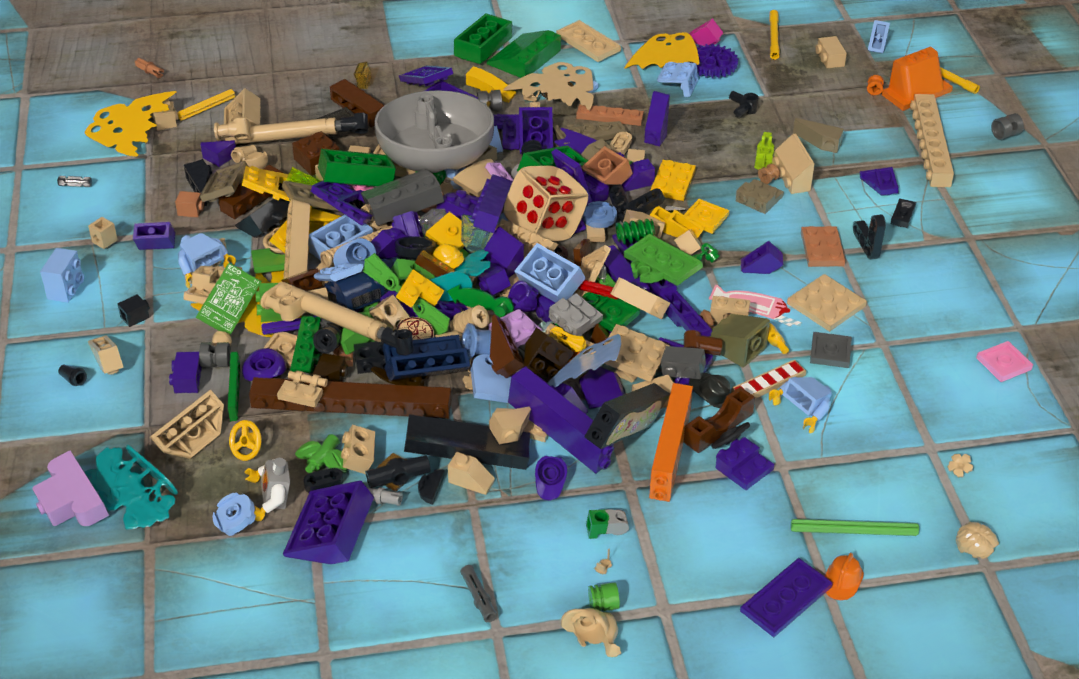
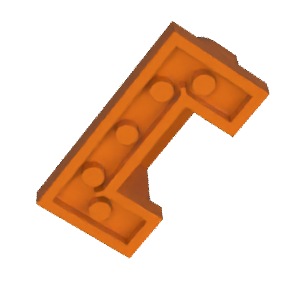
M930 46L893 61L889 88L883 89L882 96L904 111L910 108L911 100H914L915 94H934L935 98L952 92L953 86L942 79L938 52Z

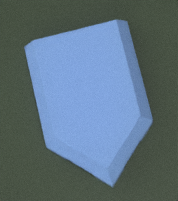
M344 263L339 264L338 268L337 266L322 268L320 273L314 274V278L319 281H338L361 272L363 264Z

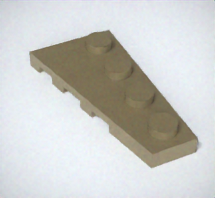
M620 121L599 122L598 125L583 123V126L574 127V124H567V127H562L595 140L602 138L604 141L613 139L619 132L627 131ZM553 125V132L557 139H564L566 134L559 128V125Z

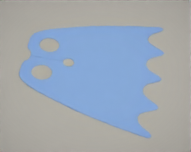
M617 334L603 342L587 347L567 363L547 384L557 387L568 378L573 377L575 379L586 370H596L606 361H615L621 347V336ZM613 339L610 343L603 345L606 341ZM593 348L590 352L583 354L586 350Z

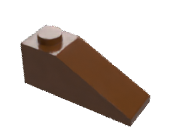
M493 315L490 343V359L493 364L491 366L497 375L500 374L508 378L524 366V362L506 322L497 315Z

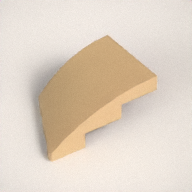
M485 159L470 165L453 177L454 183L473 195L480 197L486 180L491 179V175L485 166L489 162L494 163L493 160Z
M200 266L192 272V287L184 292V300L204 304L225 270L224 266Z

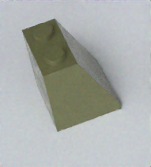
M730 314L727 318L722 319L717 326L711 328L712 333L709 337L721 338L723 345L720 355L744 368L766 349L770 320L767 318Z

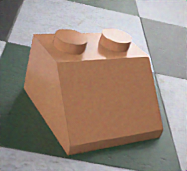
M605 146L581 167L582 171L604 184H622L633 174L629 160Z

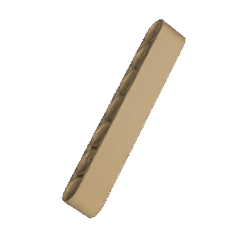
M291 199L287 212L284 279L307 271L310 204Z

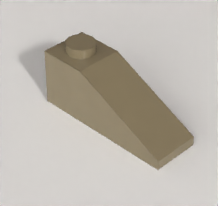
M795 118L793 133L821 150L837 153L842 143L844 129Z

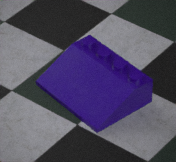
M359 480L310 491L284 549V557L325 564L349 561L374 499V496L364 483Z

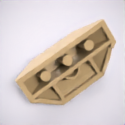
M209 390L151 435L150 438L163 453L191 459L221 434L224 404L212 390Z

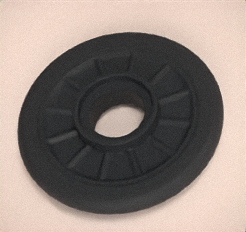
M746 422L738 427L735 426L727 430L711 447L716 449L724 444L727 445L733 442L750 427V423Z

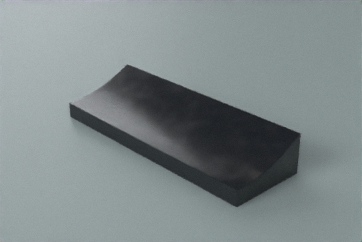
M409 414L404 452L452 459L455 453L459 452L475 457L483 464L526 470L529 462L530 432H523L518 441L499 444L491 432L490 426Z

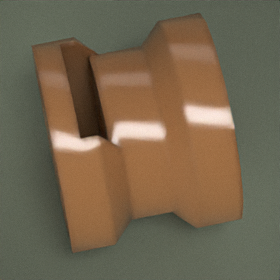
M770 163L766 168L759 169L758 177L761 182L769 184L772 180L780 177V172L775 164Z

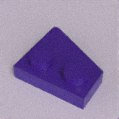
M893 167L859 171L860 179L881 196L899 193Z

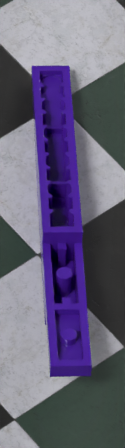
M616 234L612 235L623 256L626 249L637 243L636 239L633 238L632 244L626 239V243L623 245L621 240L618 242ZM665 279L647 283L651 293L670 302L665 313L677 327L682 326L686 331L696 330L702 336H711L712 329L680 295L676 285Z

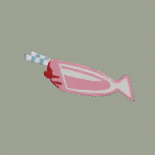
M715 285L709 297V300H712L713 296L750 300L749 312L774 319L790 327L792 324L798 326L802 324V322L782 316L784 313H789L790 309L787 308L786 303L781 298L750 291L725 292L718 285Z

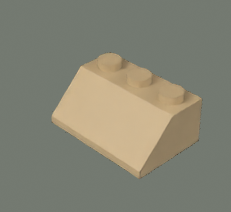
M244 88L224 108V124L233 122L236 118H245L249 120L252 126L260 125V98Z
M792 134L775 150L772 164L778 167L780 178H782L785 187L788 188L791 194L811 191L814 162L797 134Z

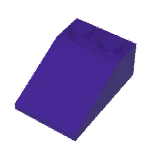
M519 107L520 154H522V145L529 140L539 141L542 145V150L553 148L552 107Z

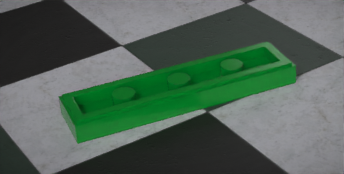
M231 352L228 392L230 422L238 420L241 365L238 352Z

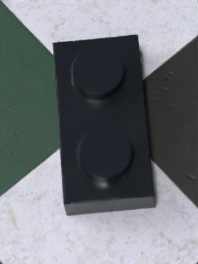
M899 198L890 224L908 228L917 202Z

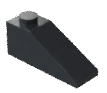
M203 159L184 164L185 176L194 192L202 193L210 175H212L210 165H207Z

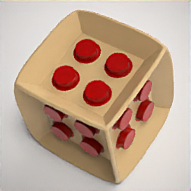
M528 166L521 168L516 174L504 204V214L511 223L552 242L563 241L571 238L575 233L587 206L588 193L580 183L560 168L554 166Z

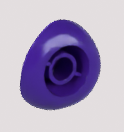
M262 348L252 352L243 364L242 374L244 379L248 381H253L254 377L274 378L286 371L287 363L284 357L276 350Z

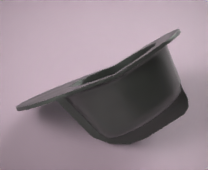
M703 372L701 379L689 378V385L693 386V391L713 407L721 408L726 396L730 394V383L721 375H711Z

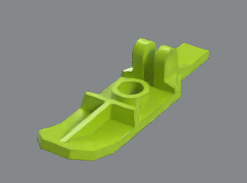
M764 132L762 140L758 143L755 169L766 168L768 164L772 163L774 145L772 143V133Z

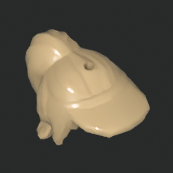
M594 608L569 610L561 617V627L568 632H573L582 647L586 646L585 641L590 644L603 642L608 657H617L621 654L620 647L614 644L618 635V626L612 614Z

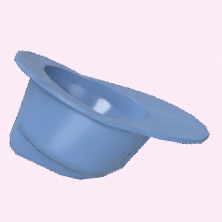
M354 239L336 250L333 257L334 266L338 268L339 264L358 263L363 264L364 267V260L373 253L376 254L375 247L367 239Z

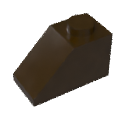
M323 353L312 376L316 374L320 375L321 378L328 379V381L342 382L343 378L348 374L345 357Z

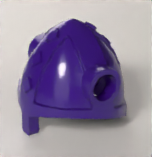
M517 281L511 287L508 298L514 305L513 311L520 309L522 312L534 311L537 308V295L539 292L528 283Z

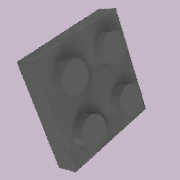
M813 332L810 363L849 368L852 337Z

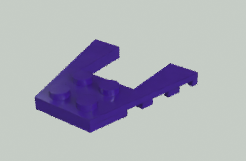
M321 181L312 185V193L361 226L371 222L373 215L349 204V202L356 199L364 202L361 196L362 190L354 191L350 189L351 186L344 183Z

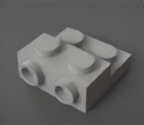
M577 293L567 300L562 298L549 307L550 320L559 325L565 332L576 336H581L603 320V314Z

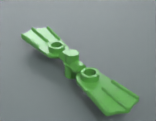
M375 253L364 260L363 272L388 290L399 292L402 287L400 286L399 278ZM417 299L413 305V310L417 316L431 324L435 335L447 332L450 318L425 300Z

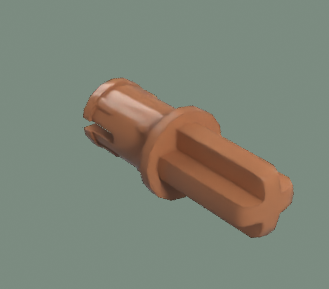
M141 58L135 60V66L144 70L145 73L152 74L157 78L163 76L159 72L164 73V69L155 66L153 62H147Z

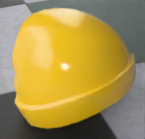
M447 243L439 245L432 255L452 269L458 267L465 259L463 253L458 248Z

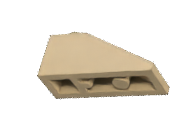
M620 277L611 292V295L660 319L663 318L670 305V302Z
M107 335L88 341L104 374H114L119 372L120 368H124L117 345Z

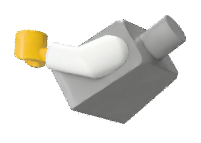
M285 459L267 460L265 465L259 467L257 471L251 468L245 470V474L249 475L245 480L252 483H257L259 479L261 480L263 507L260 509L254 506L255 521H262L265 512L269 513L274 509L286 508L290 478L288 463Z

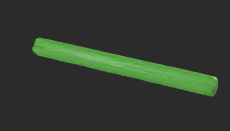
M792 519L791 531L917 536L919 534V525L917 523Z

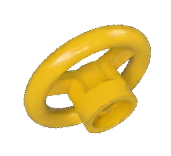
M249 420L237 422L229 436V445L233 455L242 461H249L258 454L262 443L259 428ZM242 427L240 441L235 443L237 431ZM242 447H247L253 451L243 455L238 450Z

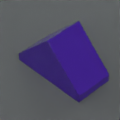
M235 140L201 142L200 144L203 159L218 167L232 159L231 152L236 148Z

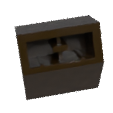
M536 327L525 343L524 367L526 366L534 374L549 382L567 364L574 352Z

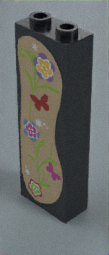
M653 383L606 401L601 406L584 437L599 449H603L641 432L653 425L670 394Z

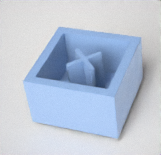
M56 248L41 269L40 273L48 300L68 303L72 296L75 295L79 285L83 283L84 274L81 270V261L78 258L77 251Z

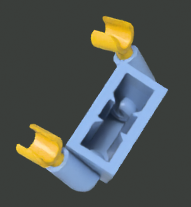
M203 233L193 237L185 235L181 239L178 263L183 275L187 277L185 283L187 288H190L188 281H192L191 272H194L200 266H211L225 259L223 262L225 268L229 262L235 265L236 258L227 254V249L219 239L208 237Z
M813 377L789 378L787 382L779 387L780 390L774 389L769 392V401L773 399V405H779L781 403V395H783L808 416H812V418H806L803 423V429L808 425L811 426L809 433L815 431L816 421L822 419L831 404V389L829 386L822 385Z

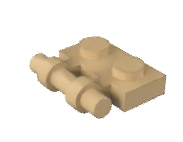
M289 371L288 379H292L293 382L285 380L277 396L279 400L316 407L323 395V390L319 386L326 387L328 379L321 378L320 375L316 374L313 376L306 375L302 371ZM302 382L310 383V385L302 384Z

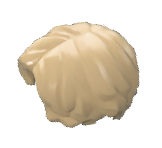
M969 522L961 526L956 536V544L960 553H969L973 558L980 557L985 559L994 552L993 548L999 545L997 536L992 530L979 522Z

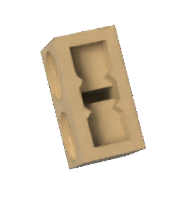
M394 295L383 299L369 311L373 319L385 323L387 327L394 329L403 319L409 318V315Z
M352 424L349 431H345L342 438V443H344V448L341 452L343 468L365 474V471L369 470L374 462L375 431Z

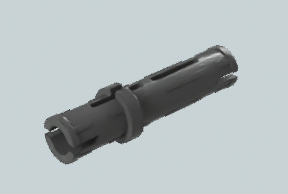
M465 565L461 568L460 572L474 598V605L480 610L485 622H492L497 618V613L491 604L492 599L485 592L473 566Z

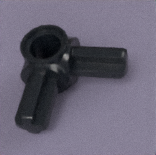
M731 91L729 99L740 104L733 112L735 117L739 118L745 113L755 114L757 112V94L746 93L742 95Z

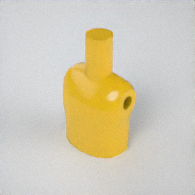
M770 323L768 342L774 347L779 348L782 354L788 353L789 349L785 345L784 338L775 326Z

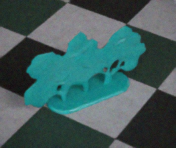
M478 250L471 253L454 269L455 272L438 277L434 275L435 278L430 279L431 282L444 290L439 301H452L453 299L447 291L461 284L460 288H472V281L469 276H478L490 268V261H481L488 254V251Z
M126 445V450L132 457L129 461L122 459L123 450L121 447H114L112 449L106 447L96 456L97 468L84 472L95 491H98V495L108 511L117 510L121 505L126 506V512L123 517L125 529L150 527L156 521L162 522L169 518V509L175 504V497L168 494L161 495L160 488L163 485L174 495H178V491L167 477L129 445ZM137 462L145 471L138 474L131 472L130 469L133 463ZM120 465H125L122 469H119ZM148 473L157 480V483L152 487H145L141 484V479ZM153 490H156L154 492L156 494L154 501H150V494ZM160 496L161 501L157 502V498Z

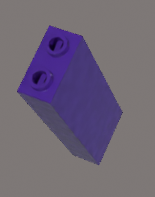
M526 366L511 376L508 403L515 409L530 407L529 420L540 427L542 431L595 474L602 469L605 470L610 465L614 444L599 449L584 437L593 422L589 416Z

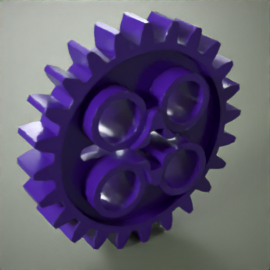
M705 44L704 47L702 45H699V48L697 47L699 56L697 72L699 76L704 74L705 78L708 76L720 78V75L726 77V74L731 75V72H735V69H737L738 55H735V51H731V48L726 49V46L720 47V44L717 46Z

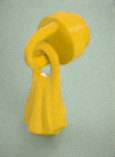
M554 327L549 332V336L567 344L575 352H581L587 346L583 336L569 334L560 327Z

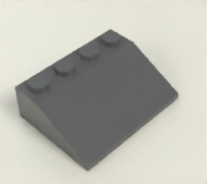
M427 169L361 192V196L370 214L373 215L372 217L377 226L392 221L395 216L410 211L417 212L444 202L439 182Z

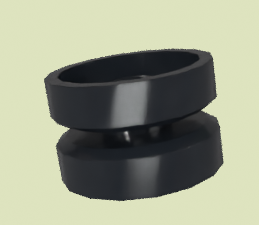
M408 236L395 241V252L397 253L395 257L399 259L416 261L418 255L423 250L433 255L436 249L435 241L425 237Z

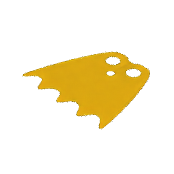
M686 32L672 35L666 33L657 34L640 47L624 69L632 65H639L643 69L650 64H657L662 68L668 62H694L696 65H699L697 47L692 36ZM680 35L685 36L682 40L675 39V37ZM658 37H666L663 41L656 40Z

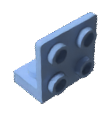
M690 62L665 63L657 81L681 83L684 97H690L699 80L697 65Z

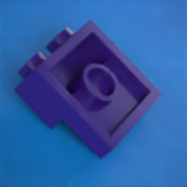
M743 437L740 440H734L727 450H719L716 455L715 468L744 490H748L773 471L774 464L759 454L760 447L746 437Z

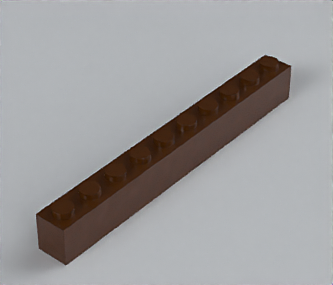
M254 377L249 392L251 408L408 417L411 414L449 419L451 408V388L328 381L326 387L319 386L323 390V395L316 407L278 399L277 393L284 381L293 382L292 379ZM302 382V384L310 385V383Z

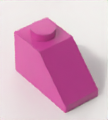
M712 18L692 30L689 34L692 36L695 44L705 46V44H717L721 40L720 37L723 31Z

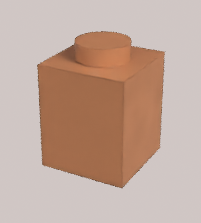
M180 191L175 201L177 215L199 217L200 212L204 209V202L200 198L201 193Z

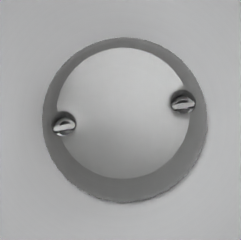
M441 90L422 91L401 96L384 105L375 118V133L377 142L383 152L396 164L417 172L427 169L431 173H437L445 169H461L480 158L492 141L494 116L485 103L467 94Z

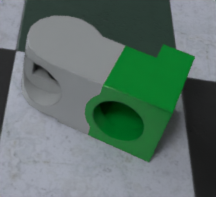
M622 510L588 511L586 528L589 539L597 538L598 534L622 535L629 529L626 513Z

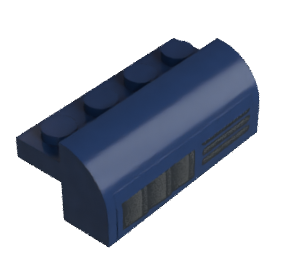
M399 258L383 259L382 261L391 269L396 259ZM363 269L359 273L338 281L325 283L327 291L336 295L337 304L353 311L380 301V298L389 291L365 274Z
M459 335L413 340L414 351L409 355H399L396 352V348L383 344L386 361L385 371L389 380L467 371L470 368L467 348L461 347Z

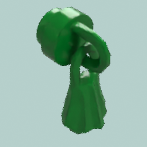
M704 243L701 246V254L692 256L701 261L702 256L705 255V259L711 263L720 257L718 250L708 243Z

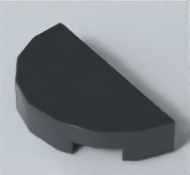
M434 470L433 473L424 474L420 478L418 493L420 498L426 503L434 504L445 476V470Z

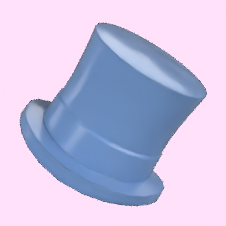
M472 323L466 325L460 342L462 348H467L469 359L473 358V356L490 354L491 330L476 329Z

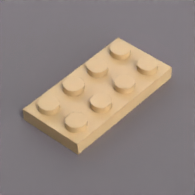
M580 20L556 31L557 34L561 35L563 41L597 62L621 51V45Z

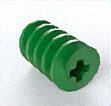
M644 219V222L637 220V223L632 220L630 224L625 221L622 225L619 222L616 223L618 242L621 240L623 245H625L626 239L632 244L633 238L638 242L640 237L644 238L648 234L655 235L652 219L651 221Z

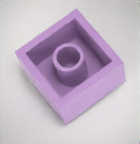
M520 309L501 317L506 322L517 348L527 342L536 327L542 331ZM492 322L488 324V330H491Z

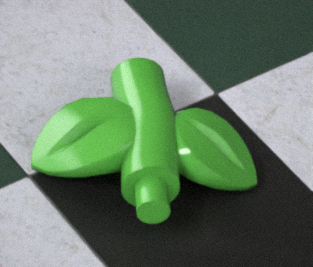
M329 434L322 445L316 441H309L303 444L295 453L296 457L307 460L305 470L308 473L319 470L323 464L328 468H338L342 473L347 471L346 468H343L342 451L336 449L340 444V440L333 434Z

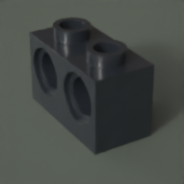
M382 341L354 344L358 374L372 372V367L385 370L386 361L383 351L384 343Z

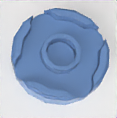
M591 202L585 208L582 219L585 224L593 228L609 227L617 219V210L614 206H609L607 202Z

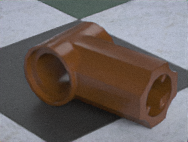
M688 330L684 333L683 347L704 349L705 354L720 356L723 345L721 338L702 336L696 330Z

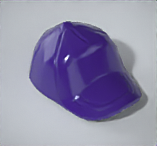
M546 455L536 464V490L540 498L544 500H554L562 492L567 477V465L562 458Z

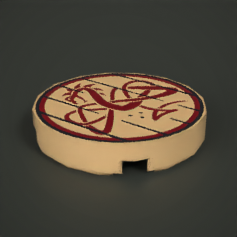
M419 317L405 318L396 327L397 330H410L413 340L434 337V330L431 324Z

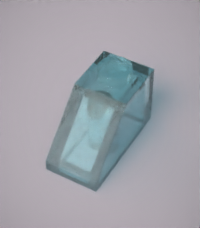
M463 214L461 242L470 252L484 250L490 232L474 227L475 220L472 219V216Z

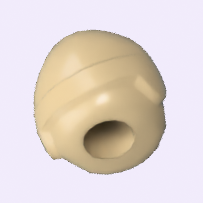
M216 331L212 342L214 345L218 342H229L231 347L232 339L227 332Z

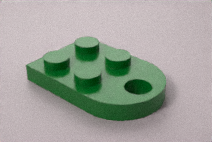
M590 292L582 296L585 301L603 314V320L597 324L611 332L616 324L626 327L640 315L639 308L621 299H612Z

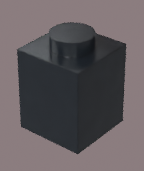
M138 294L117 303L120 318L129 327L150 318L148 313L150 309L149 304Z

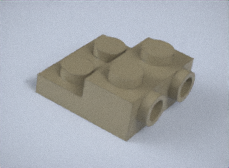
M753 179L750 183L745 182L737 189L735 201L766 214L783 197L784 191Z

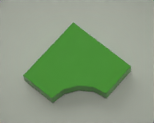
M269 248L251 250L254 273L284 270L285 255L275 254Z

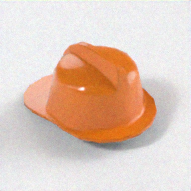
M850 552L849 555L836 557L824 576L833 582L832 588L826 594L835 600H848L853 597L863 579V570L859 561L853 557V553Z

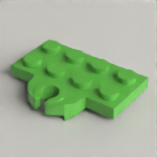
M648 234L624 251V257L632 261L633 277L636 279L640 275V282L653 283L665 279L678 286L703 268L702 261L651 234Z

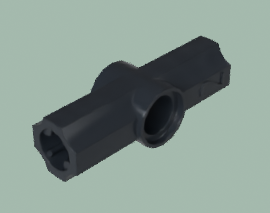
M427 455L408 460L393 458L388 461L386 466L367 470L365 474L369 488L392 482L394 485L399 486L407 483L411 477L431 472Z

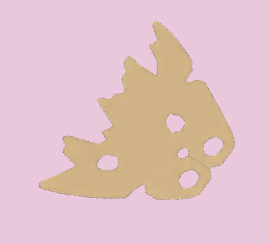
M565 62L551 64L543 68V74L531 73L504 88V90L523 89L522 94L525 97H529L534 92L541 90V93H548V101L561 99L568 106H572L573 101L578 98L580 104L585 105L587 110L591 109L594 98L591 93L587 92L593 90L591 70L582 66L573 67L572 64ZM560 65L567 66V69L559 70L557 67ZM581 69L584 70L585 73L577 74L575 71ZM573 81L576 84L571 87L568 85V82ZM534 82L540 83L538 87L530 86Z

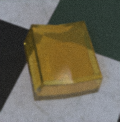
M368 62L358 63L354 72L357 87L361 89H367L372 78Z

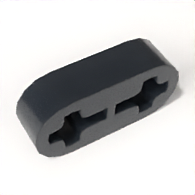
M329 468L309 473L303 479L304 489L309 493L312 490L343 484L342 471L338 468Z

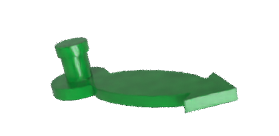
M461 284L447 291L455 304L459 300L462 304L471 308L480 305L487 311L493 310L498 317H503L514 310L513 302L509 298L501 296L495 299L492 295L479 289L460 288Z

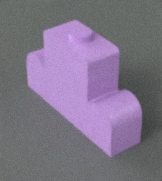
M71 451L51 460L47 466L51 477L32 488L39 501L36 503L41 515L46 513L53 526H57L74 516L80 525L90 526L109 516L102 500Z

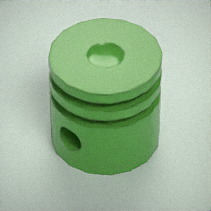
M616 582L600 584L599 587L598 585H594V587L592 585L588 586L590 608L599 611L601 609L607 611L620 608Z

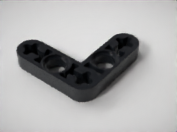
M621 184L613 185L608 193L612 205L617 210V217L622 223L625 217L623 211L632 210L646 213L661 205L665 200L664 194L658 188L645 193L631 202Z
M882 214L871 216L869 228L864 220L853 222V233L869 260L878 259L881 254L886 228L885 218Z

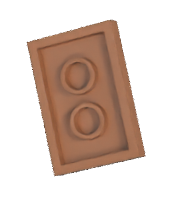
M837 226L801 227V236L808 267L845 265Z

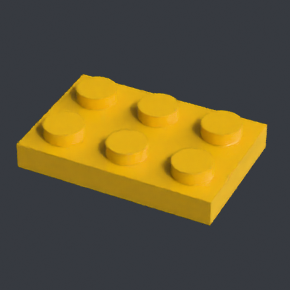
M662 160L650 191L658 188L662 191L665 198L684 201L694 176L696 165Z

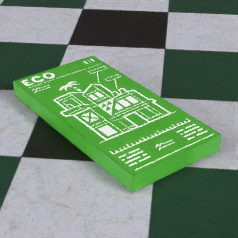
M228 263L196 318L218 331H224L231 335L259 287V283L262 281Z

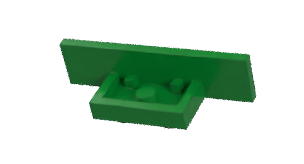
M302 316L290 371L314 372L320 360V354L313 344V337L320 328V317Z

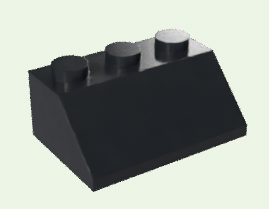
M272 199L235 224V226L254 238L260 234L263 237L271 232L270 227H278L283 223L282 219L287 218L290 201Z

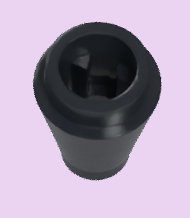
M65 364L59 367V375L72 386H81L85 383L87 374L83 368Z

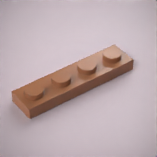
M579 104L576 119L601 122L620 121L622 124L641 126L644 111L605 106H592L590 110H587L585 105Z

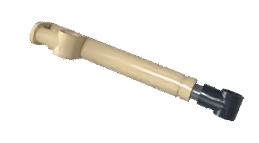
M355 113L353 117H342L340 120H336L334 117L253 126L245 118H236L233 122L219 125L218 122L214 123V133L217 141L235 140V144L303 138L320 131L325 135H334L338 131H342V133L354 131L357 134L369 132L368 114Z
M286 282L276 284L266 291L261 298L262 308L273 309L274 312L281 315V319L284 321H293L305 312H308L374 341H382V343L396 348V352L399 355H409L414 351L413 337L410 330H397L387 327L385 323Z

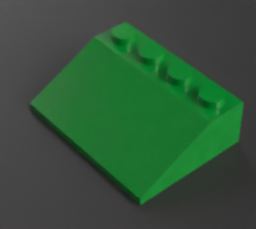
M549 30L523 33L489 59L487 65L522 78L534 73L561 51V35Z

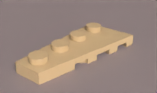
M501 219L497 227H501L524 244V258L536 243L552 252L558 246L557 243L504 219Z

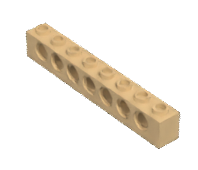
M915 94L914 100H911L910 109L913 110L912 118L915 120L917 139L920 140L919 149H922L921 158L924 159V169L927 170L926 180H929L930 187H951L954 172L935 95Z

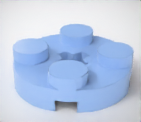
M231 493L225 496L217 504L219 508L216 513L213 512L214 525L228 536L240 532L255 520L254 503L245 494Z

